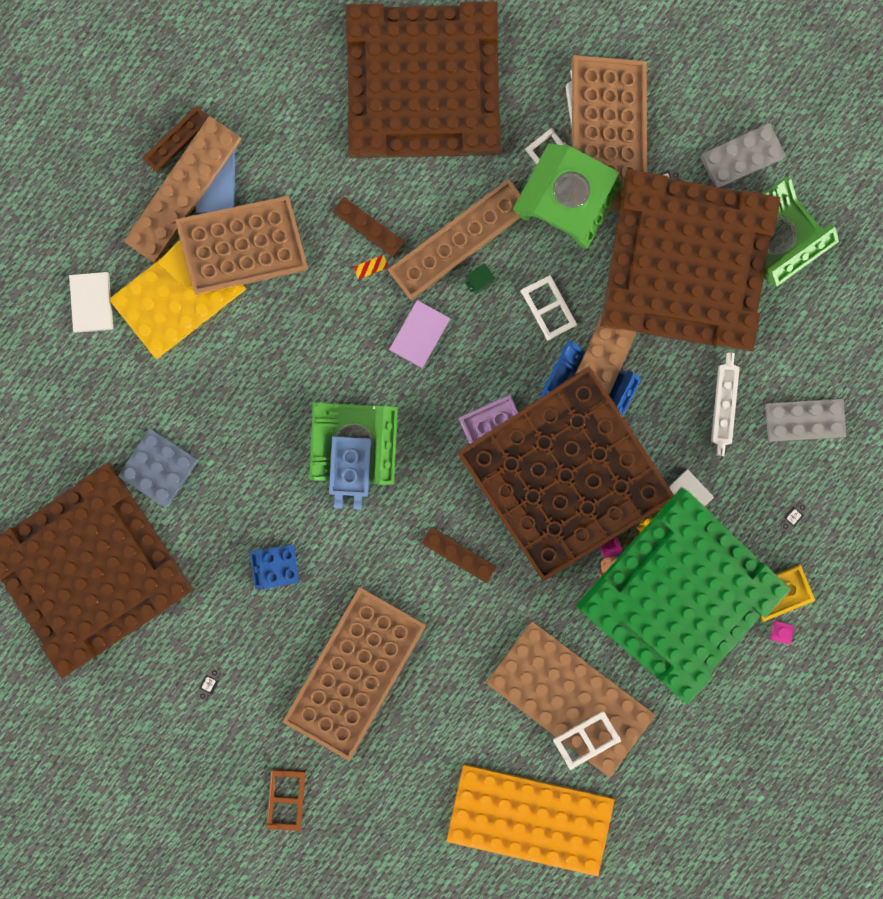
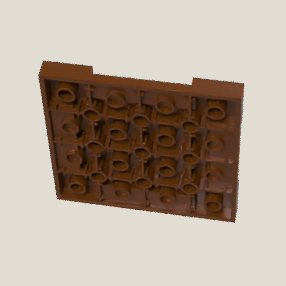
M497 1L459 2L457 6L384 7V4H346L348 154L350 159L500 155Z
M629 169L625 175L600 326L746 352L754 351L760 317L758 307L770 238L774 236L781 197L745 190L740 192L670 179L665 175Z
M587 366L543 397L457 452L543 582L663 508L674 496L590 366Z
M106 463L76 483L73 488L13 528H9L0 534V581H2L43 645L40 647L61 679L195 591L110 463Z

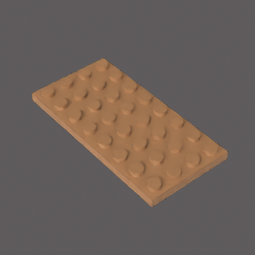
M574 55L572 57V147L620 172L618 177L623 183L608 211L619 212L626 172L629 169L647 172V61ZM572 173V208H576L587 201L589 186L583 177Z
M359 587L282 723L350 761L427 624L366 589Z
M533 621L530 622L486 681L487 685L556 737L597 713L604 711L620 737L621 742L616 743L587 761L609 778L656 716ZM602 719L584 728L594 748L613 739ZM579 732L562 741L580 756L590 752Z

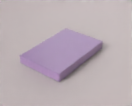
M417 300L389 350L423 369L448 325L450 318Z
M510 394L458 419L469 443L517 414L518 410Z

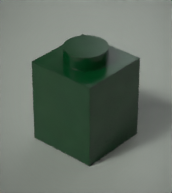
M484 263L466 275L465 280L467 282H465V286L470 292L474 291L477 295L493 284L496 278Z

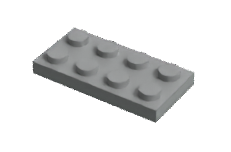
M768 123L701 154L700 157L714 187L722 188L784 159L786 155L771 124Z
M844 399L765 404L768 442L846 437Z

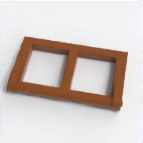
M271 769L266 829L301 831L306 771ZM276 776L300 778L298 798L274 796ZM274 802L298 804L296 823L272 822Z

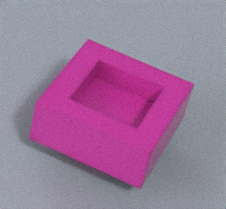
M617 536L599 547L603 558L622 554V548Z
M774 620L769 639L790 645L795 626Z

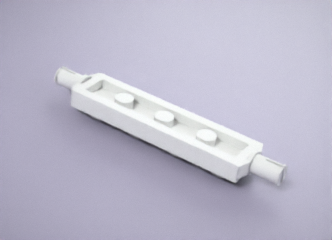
M726 353V364L718 366L711 442L718 444L716 456H725V445L732 444L739 367L733 365L734 353Z

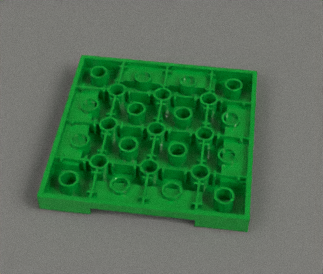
M681 487L575 606L688 705L713 677L711 674L713 669L761 616L766 618L791 588L768 566L754 556L688 490Z

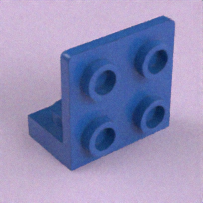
M294 545L250 551L255 589H267L299 582Z

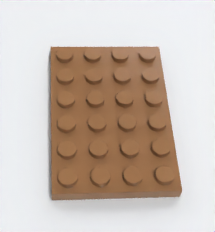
M289 196L175 219L195 295L308 270Z

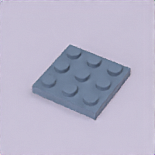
M150 428L118 477L167 508L199 460Z

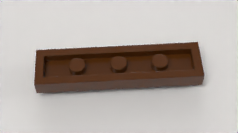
M196 106L142 158L158 173L194 139L208 116Z
M345 197L342 198L333 210L334 215L393 258L405 243Z
M431 527L422 542L426 547L485 583H488L497 568Z

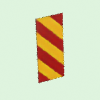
M383 254L353 268L359 280L389 268Z

